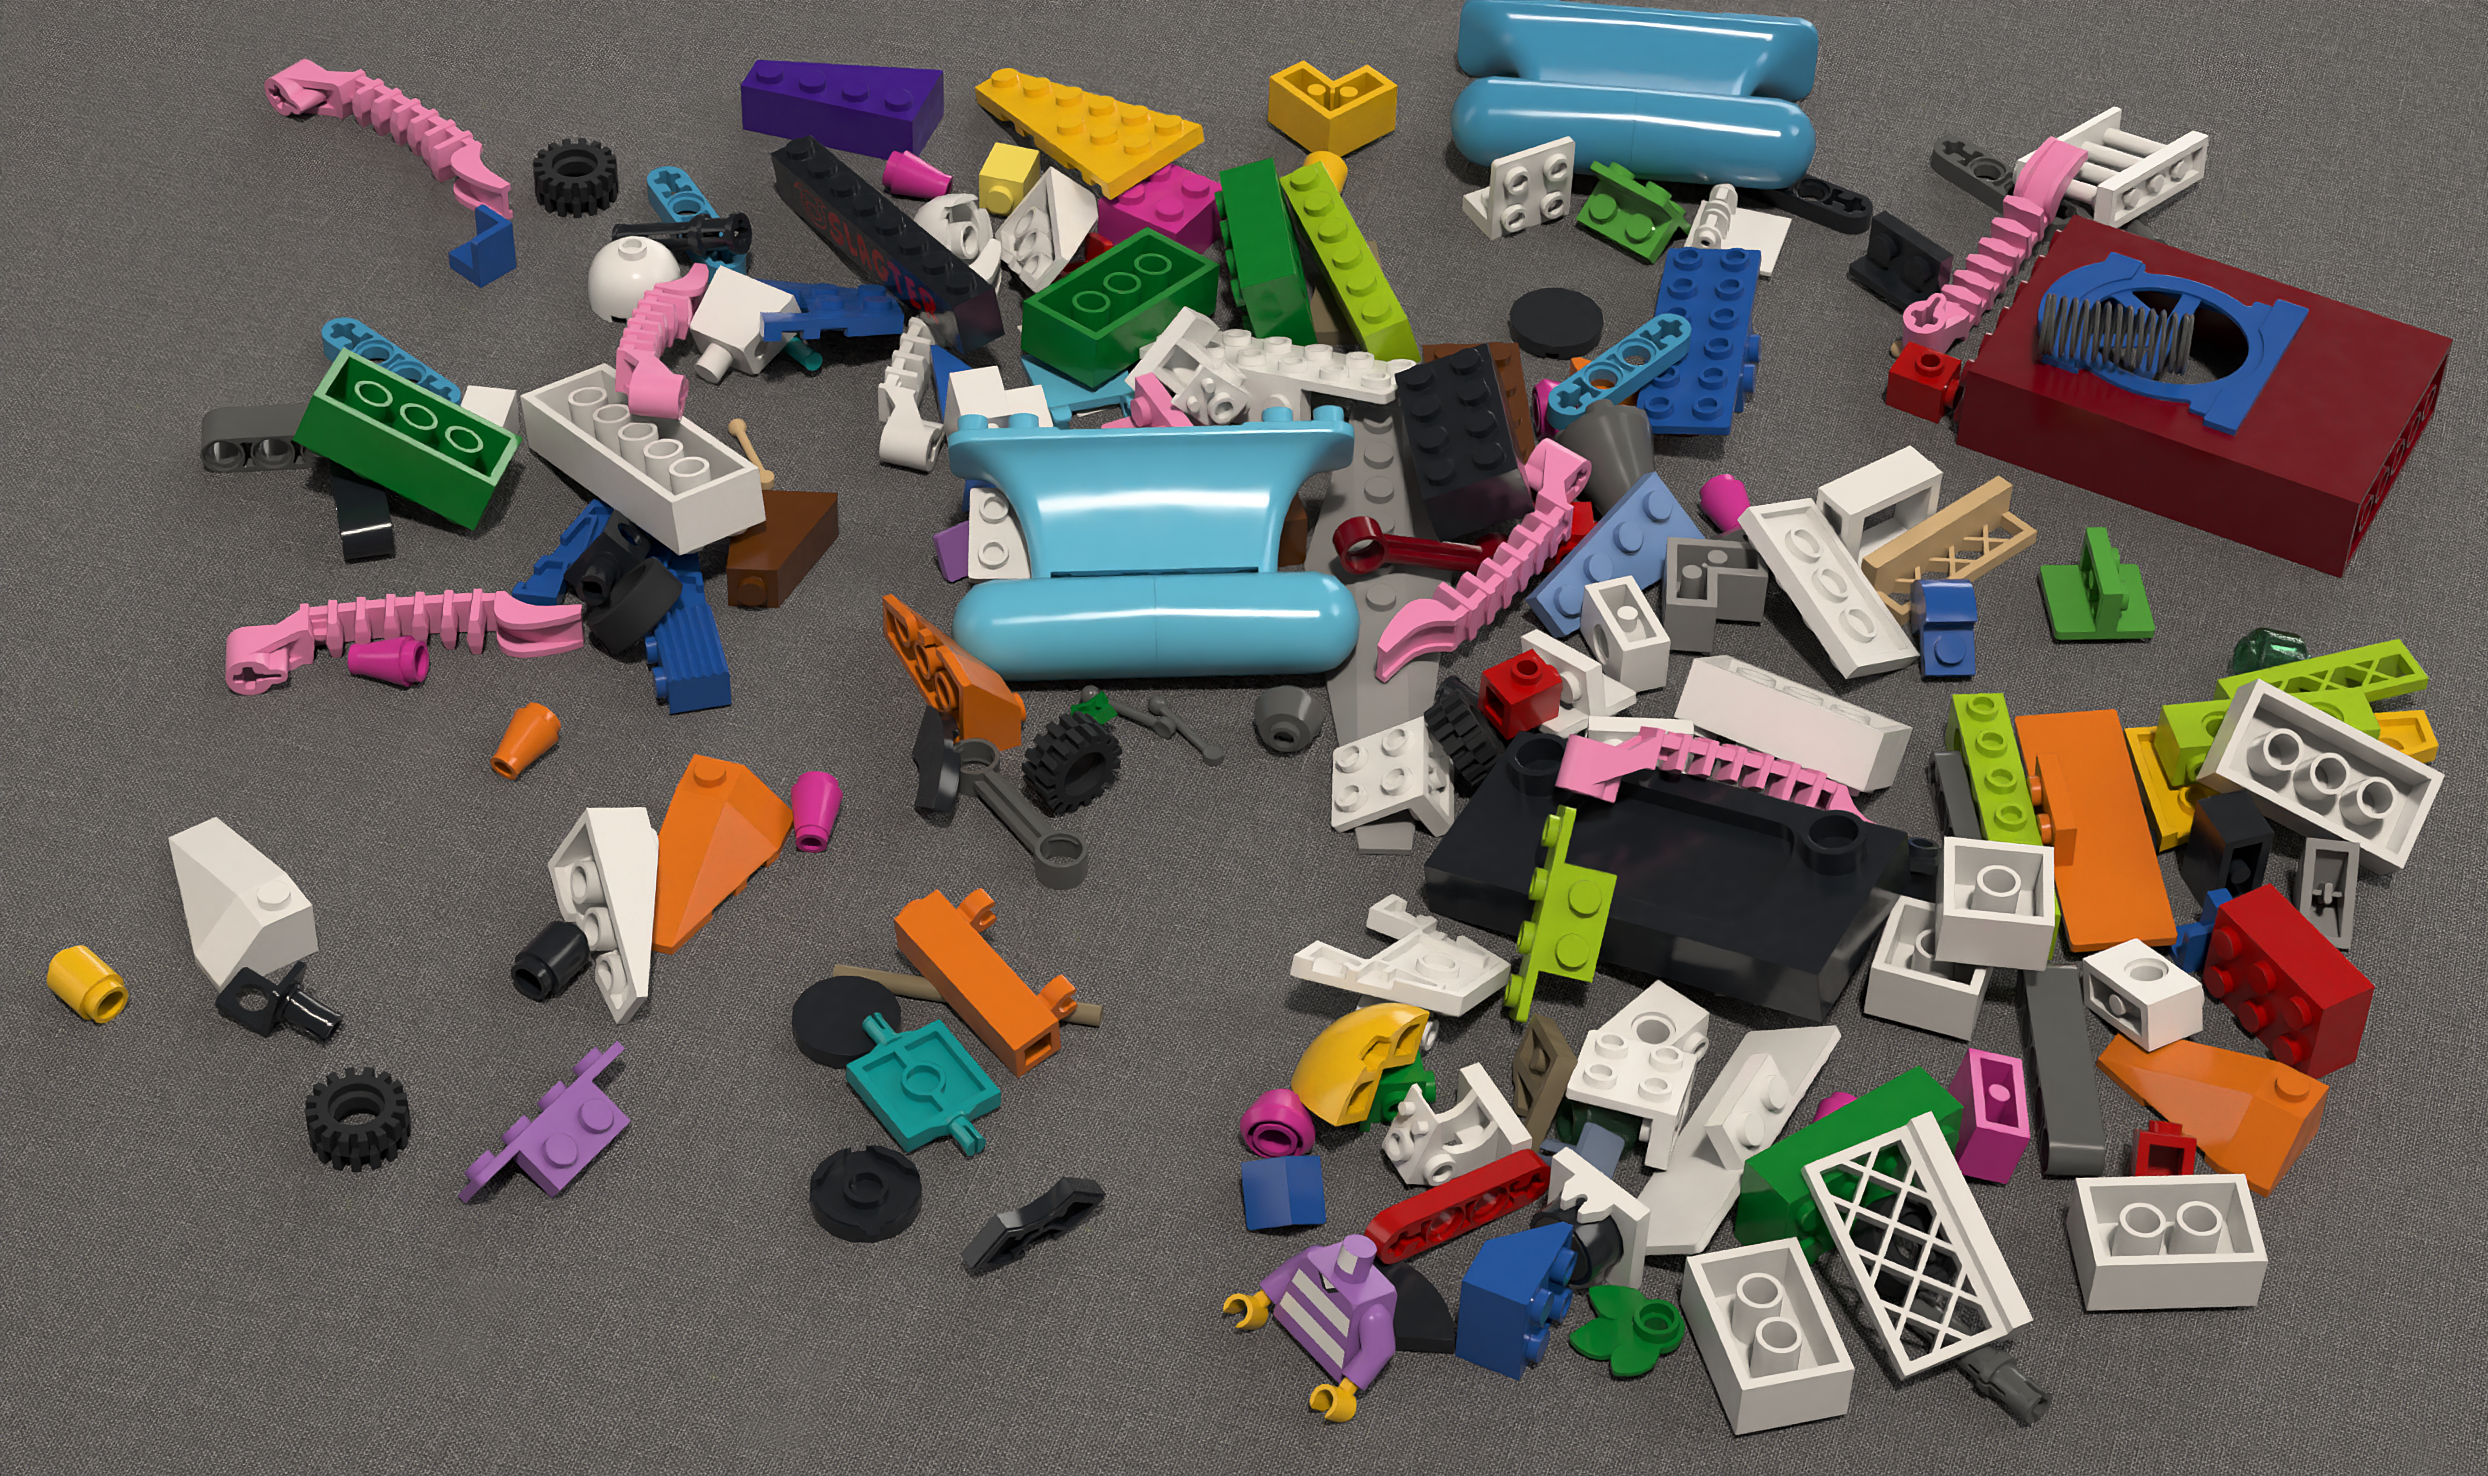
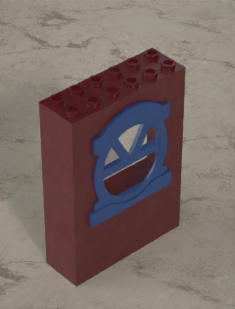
M2074 214L2064 230L2057 229L2055 231L2047 255L2040 254L2033 266L2030 280H2022L2015 293L2013 305L2011 307H2003L1994 333L1987 332L1984 335L1977 358L1975 360L1968 359L1965 363L1959 385L1965 388V392L1956 407L1953 422L1959 425L1956 445L2342 578L2435 414L2453 339ZM2048 293L2052 295L2055 293L2057 295V315L2060 300L2066 295L2068 300L2067 316L2072 299L2077 297L2079 301L2078 318L2082 303L2086 298L2090 302L2089 313L2092 311L2094 302L2097 300L2100 301L2101 308H2104L2105 304L2110 301L2113 312L2116 306L2121 303L2123 315H2125L2127 307L2132 305L2134 308L2133 322L2135 321L2138 309L2142 306L2145 309V323L2148 313L2152 308L2156 311V324L2160 312L2165 309L2167 312V326L2171 314L2176 311L2178 314V328L2181 318L2185 313L2193 314V339L2247 356V358L2236 372L2213 382L2202 384L2158 382L2152 379L2157 373L2161 329L2151 370L2148 371L2146 369L2147 350L2142 358L2140 368L2130 373L2118 366H2114L2109 360L2104 365L2102 363V355L2099 352L2096 362L2093 363L2091 361L2093 334L2090 337L2086 358L2084 361H2081L2080 351L2083 322L2074 358L2072 360L2069 358L2072 321L2064 355L2060 358L2058 356L2061 319L2052 355L2048 356L2046 354L2044 356L2043 353L2039 355L2038 345L2046 297ZM2173 326L2169 338L2165 359L2171 351ZM2150 327L2146 339L2145 348H2148L2149 346ZM2102 334L2099 348L2104 346L2105 334ZM2116 334L2113 335L2111 348H2115ZM2127 334L2124 336L2122 348H2126ZM2136 334L2133 348H2137L2138 334Z

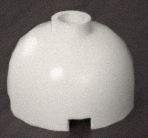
M947 194L935 197L919 208L914 221L968 266L971 265L980 256L990 238H993L990 217L986 208L977 209L973 201L978 198L974 194Z
M628 236L605 245L596 254L591 263L587 285L588 298L592 310L608 322L612 323V316L626 318L627 322L629 318H632L634 308L637 309L638 301L644 298V292L646 290L652 291L656 283L671 282L682 278L680 268L674 255L660 242L638 236Z

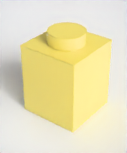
M996 142L979 173V208H986L987 212L991 214L1009 217L1040 179V151Z

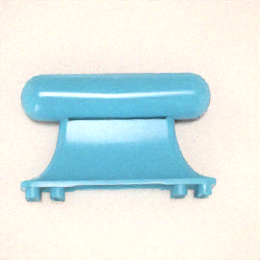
M1334 405L1315 408L1313 410V420L1293 421V411L1290 408L1278 406L1267 408L1262 412L1263 422H1244L1243 425L1059 430L1058 427H1039L1037 415L1017 413L1008 418V428H988V419L983 415L967 414L959 417L957 420L958 431L949 435L947 439L950 470L954 476L961 479L989 482L1005 494L1014 507L1023 528L1031 562L1032 578L993 579L974 585L959 602L954 612L951 627L952 639L965 651L997 672L1004 682L1318 674L1338 667L1350 655L1359 638L1361 619L1357 602L1352 593L1335 576L1316 571L1278 572V552L1286 514L1301 485L1317 473L1341 470L1352 463L1355 442L1353 425L1344 422L1343 409Z

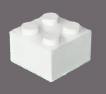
M1944 836L1936 878L1935 960L2045 971L2055 927L2054 847Z
M1901 895L1889 915L1871 966L1863 1013L1970 1041L1994 966L1936 961V904Z

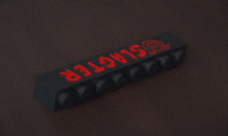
M811 135L794 139L788 142L785 147L770 153L781 199L962 354L965 355L1005 335L995 287Z

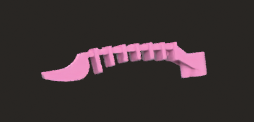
M308 59L300 60L265 81L264 89L266 96L273 108L280 114L289 116L292 113L296 115L310 113L336 116L342 120L354 114L358 124L363 128L372 123L377 134L380 136L391 132L398 145L403 146L408 143L413 154L417 157L422 155L426 165L432 170L435 179L439 183L455 176L460 177L454 183L453 191L455 199L465 207L475 211L476 207L484 204L507 220L513 218V211L509 209L508 191L511 190V184L483 165L481 161L482 144L473 139L470 131L463 132L458 129L452 119L446 121L439 117L438 111L434 108L428 110L421 106V102L417 98L410 100L403 96L400 89L395 88L391 90L386 87L381 79L372 80L366 77V73L362 69L355 72L326 71Z
M2050 136L2035 151L2019 174L2013 196L2006 195L2003 200V218L1994 217L1992 220L1991 238L1982 237L1978 242V254H1969L1966 258V270H1956L1953 274V285L1945 284L1941 289V294L1935 293L1927 301L1915 302L1904 311L1902 351L1907 343L1911 341L1945 354L1956 338L1962 341L1967 340L1969 330L1973 325H1979L1981 315L1985 310H1990L1993 307L1995 297L1999 293H2004L2008 280L2011 276L2016 277L2019 272V265L2024 259H2029L2032 254V247L2037 241L2041 242L2043 239L2044 230L2048 224L2051 225L2054 221L2060 202L2069 184L2088 159L2087 150L2080 149Z
M694 263L688 274L683 278L671 282L656 283L652 291L646 290L644 292V298L638 301L637 309L634 308L632 311V318L628 319L627 328L623 330V338L620 339V346L617 348L615 391L623 392L629 396V414L681 420L689 392V379H686L685 375L673 374L659 359L663 355L665 347H672L675 338L685 340L688 337L690 323L708 287L709 270L706 264Z
M1549 438L1542 440L1535 447L1527 463L1524 465L1530 489L1538 493L1535 511L1525 514L1522 524H1518L1512 530L1508 542H1502L1498 546L1493 560L1487 557L1481 563L1476 577L1468 571L1461 576L1456 590L1443 581L1437 586L1432 599L1411 601L1394 616L1384 630L1377 646V678L1385 683L1406 663L1417 656L1430 652H1453L1465 639L1472 641L1476 637L1477 630L1484 623L1486 625L1491 624L1495 613L1501 607L1506 609L1511 604L1512 596L1517 591L1523 592L1527 588L1528 579L1533 574L1538 575L1542 571L1547 557L1552 559L1557 554L1559 543L1562 540L1566 542L1571 537L1574 506L1570 505V503L1581 493L1590 477L1592 463L1589 460Z
M473 589V593L455 594L453 590H445L444 594L427 596L424 592H416L415 596L397 598L395 594H386V599L366 600L365 597H357L356 602L338 604L337 600H328V605L310 607L308 603L300 604V610L276 625L246 626L238 628L229 634L226 640L225 680L228 687L236 693L256 695L267 691L272 684L286 681L289 671L303 664H313L314 649L317 645H327L331 656L338 658L342 656L343 642L355 641L356 644L370 643L371 639L384 638L387 640L412 635L416 641L425 642L427 646L428 634L440 633L445 648L455 649L457 632H467V642L472 654H481L485 631H497L498 647L503 653L512 657L530 658L564 653L584 647L585 633L583 630L582 604L535 606L516 600L506 591L484 593L482 589Z
M1641 726L1638 735L1616 746L1569 734L1555 784L1556 787L1614 803L1622 775L1640 769L1655 770L1658 759L1660 760L1658 764L1660 770L1681 774L1684 770L1688 753H1690L1684 770L1688 775L1707 779L1710 776L1714 760L1716 759L1717 762L1712 774L1714 780L1734 785L1738 781L1743 766L1738 785L1744 789L1757 793L1761 792L1764 789L1768 775H1770L1764 795L1825 811H1849L1858 815L1863 821L1874 823L1866 819L1857 810L1849 795L1848 787L1826 779L1828 774L1809 768L1801 769V765L1782 759L1774 760V756L1756 751H1749L1748 753V749L1731 744L1719 746L1720 742L1712 739L1694 737V740H1692L1693 736L1670 731L1665 734L1666 730Z

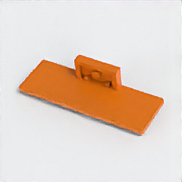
M2107 709L2017 716L2014 722V729L2027 777L2026 782L2030 798L2036 813L2043 846L2054 847V888L2070 950L2072 952L2107 950L2135 938L2148 947L2176 944L2178 933L2117 711Z

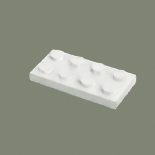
M1812 498L1748 507L1737 519L1748 535L1751 546L1761 554L1774 573L1777 584L1787 592L1802 614L1803 622L1815 633L1829 654L1831 663L1843 674L1845 679L1908 668L1920 656Z

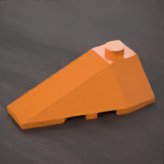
M893 594L883 596V634L928 706L947 711L954 717L960 734L957 739H953V745L961 740L981 738L992 742L999 751L1020 746L1021 723L1026 721V710L1020 695L1017 692L1011 693L997 672L965 651L953 639Z
M694 754L674 792L658 835L659 850L652 951L673 955L713 918L712 910L729 894L737 896L747 887V878L761 865L769 867L780 856L794 828L793 812L745 765Z
M2121 1031L2101 1053L2096 1063V1066L2141 1106H2152L2169 1122L2183 1124L2182 1134L2197 1138L2196 1146L2205 1153L2204 1162L2218 1174H2245L2249 1189L2265 1198L2269 1197L2318 1132L2330 1087L2279 1061L2182 1039L2148 1052Z

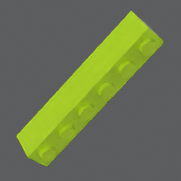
M1322 161L1300 167L1294 172L1280 177L1293 222L1362 351L1372 353L1375 360L1385 362L1395 359H1407L1416 363L1422 361L1409 320Z

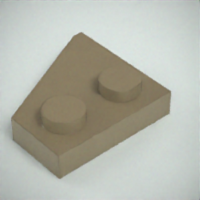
M1534 1013L1513 1059V1081L1515 1083L1513 1106L1515 1114L1526 1117L1523 1125L1532 1137L1531 1149L1538 1153L1539 1146L1546 1136L1562 1097L1566 1094L1569 1080L1577 1066L1578 1060L1554 1019Z

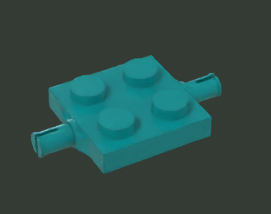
M874 1013L873 1018L869 1015L862 1023V1029L877 1046L869 1054L846 1065V1080L906 1153L948 1134L955 1138L968 1156H973L975 1150L979 1153L986 1145V1139L977 1131L971 1121L1001 1106V1091L940 1019L918 1030L895 1033L882 1014Z

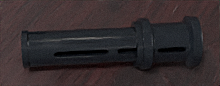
M734 212L729 217L712 218L708 214H698L686 222L616 224L612 231V242L628 236L648 238V235L669 234V239L651 240L660 242L670 251L692 250L693 253L699 256H709L714 251H731L732 254L743 255L748 252L752 242L751 224L748 217L742 212Z

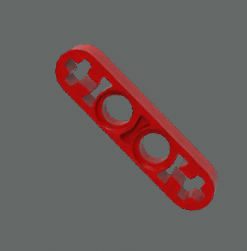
M1527 1148L1517 1151L1386 1208L1371 1220L1363 1236L1368 1237L1374 1242L1377 1248L1376 1256L1383 1263H1397L1534 1202L1549 1187L1551 1167L1532 1149Z

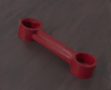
M1358 516L1344 521L1337 527L1333 534L1332 543L1342 567L1352 574L1370 573L1384 563L1457 572L1468 571L1476 577L1481 563L1487 557L1493 559L1498 546L1502 542L1507 543L1509 537L1501 533H1491L1478 538L1471 545L1446 541L1440 543L1438 540L1383 534L1379 523L1375 519L1367 516ZM1373 540L1363 549L1348 551L1354 544L1360 541Z

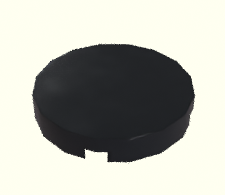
M1541 288L1524 294L1514 302L1509 316L1511 338L1519 344L1520 348L1534 356L1546 358V352L1559 354L1558 359H1571L1587 354L1598 346L1604 326L1602 310L1593 299L1580 292L1564 288Z
M835 976L818 981L803 991L793 1006L792 1031L795 1035V1042L799 1050L814 1062L833 1068H846L848 1062H853L869 1054L877 1046L862 1029L864 1020L869 1015L873 1018L874 1013H880L895 1033H901V1007L893 992L881 983L861 976Z
M866 1145V1151L852 1153L851 1147L842 1149L820 1162L811 1176L810 1209L817 1224L832 1236L856 1243H875L890 1239L909 1228L921 1211L923 1193L920 1174L915 1164L903 1154L883 1146Z

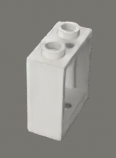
M1910 445L1819 487L1816 505L1861 569L1862 558L1936 514L1943 472ZM1896 503L1893 518L1863 531L1865 517Z

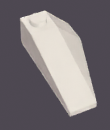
M1050 166L996 231L995 238L1001 241V260L1009 264L1008 267L1019 274V278L1034 292L1038 293L1052 283L1071 260L1087 233L1094 231L1098 223L1095 194Z
M646 807L586 808L548 862L560 912L565 922H576L577 926L585 933L588 939L590 955H593L596 961L595 981L617 1024H627L648 997L659 839L657 832L651 828Z
M214 817L168 838L195 962L219 993L225 989L243 967H248L264 976L319 951L313 907L309 900L285 871L219 818Z

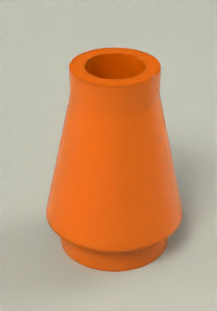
M534 702L528 703L525 708H518L496 753L490 759L492 768L506 779H516L522 770L558 742V732L561 730V723L557 716L545 706Z

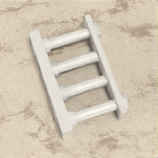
M2112 107L2057 138L2060 141L2088 151V159L2074 178L2097 185L2096 187L2073 179L2063 196L2091 204L2094 210V221L2118 228L2204 177L2209 135L2191 131L2169 145L2158 143L2120 131L2122 109ZM2117 149L2122 150V151H2125V152H2129V153H2132V154H2135V155H2138V156H2141V157H2145V158L2143 159V158L2136 157V156H2133V155H2130V154H2127V153H2124V152H2120V151H2117ZM2035 151L2017 161L2012 176L2014 185L2023 167ZM2094 163H2097V164H2100V165H2103V166H2106V167H2110V168L2119 170V171H2121V172H2117V171L2110 170V169H2107V168H2104V167H2101V166H2098V165H2094Z

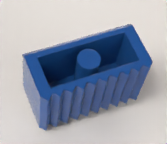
M705 603L701 608L694 605L691 609L685 606L681 611L676 608L671 612L668 611L651 629V633H646L643 636L647 664L656 663L658 666L652 668V680L656 698L666 697L670 714L732 704L730 673L711 606Z

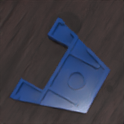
M755 279L794 295L802 312H760L759 331L763 342L781 341L782 333H801L803 340L820 339V330L844 331V336L846 337L903 333L904 314L895 296L891 292H887L884 286L866 284L860 285L856 289L838 287L837 285L826 283L806 284Z
M592 500L560 536V545L550 556L543 555L533 566L534 574L526 583L522 581L517 583L513 588L512 597L523 603L535 606L561 605L568 585V581L563 576L566 569L601 534L610 514L616 509L605 501ZM639 527L653 540L645 560L650 557L657 558L683 584L681 594L668 611L671 612L674 608L681 611L685 606L691 609L694 605L701 608L705 603L707 604L698 552L679 556ZM618 528L620 534L629 543L637 546L634 539L626 531Z

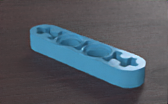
M664 166L656 168L648 174V200L663 222H686L698 214H708L712 218H720L688 174L682 169ZM685 211L696 212L693 215H678L677 213ZM685 250L693 263L707 265L709 283H711L720 265L745 276L747 274L746 254L735 255L731 251H714L709 256H699L693 253L692 250Z
M1660 314L1553 388L1549 393L1546 416L1549 424L1561 431L1584 415L1585 408L1597 400L1609 399L1615 406L1678 362L1689 352L1692 331L1690 323L1684 317L1677 314ZM1635 355L1645 358L1648 363L1636 366L1627 363L1624 359ZM1597 379H1605L1613 382L1615 386L1610 389H1598L1592 386L1591 382Z
M342 317L328 321L321 330L324 355L330 361H335L343 347L368 360L386 359L385 362L378 363V365L407 380L419 381L416 383L417 385L461 406V392L454 383L362 322L353 318Z

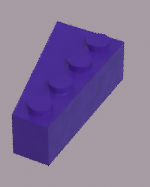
M756 60L741 84L743 129L791 140L811 135L824 147L888 160L893 151L904 153L908 150L919 157L944 115L943 70Z

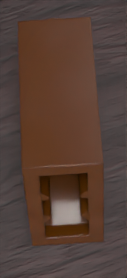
M762 490L766 521L749 527L740 535L731 536L726 567L728 606L779 608L839 536L838 493Z

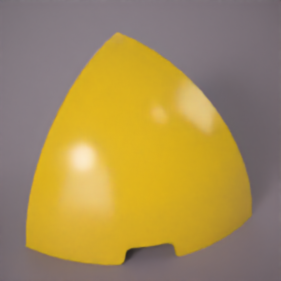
M1380 1003L1346 1014L1323 1030L1306 1049L1291 1079L1293 1092L1299 1096L1301 1103L1309 1110L1335 1127L1367 1120L1383 1069L1414 1063L1430 1012L1408 1004Z

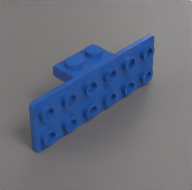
M1695 247L1671 248L1668 250L1654 317L1667 313L1680 315L1690 323L1692 331L1689 352L1639 390L1636 407L1646 411L1653 433L1729 435L1734 412H1744L1747 393H1754L1756 388V365L1752 363H1760L1761 335L1753 334L1752 311L1762 261L1760 250H1745L1743 248L1698 249Z

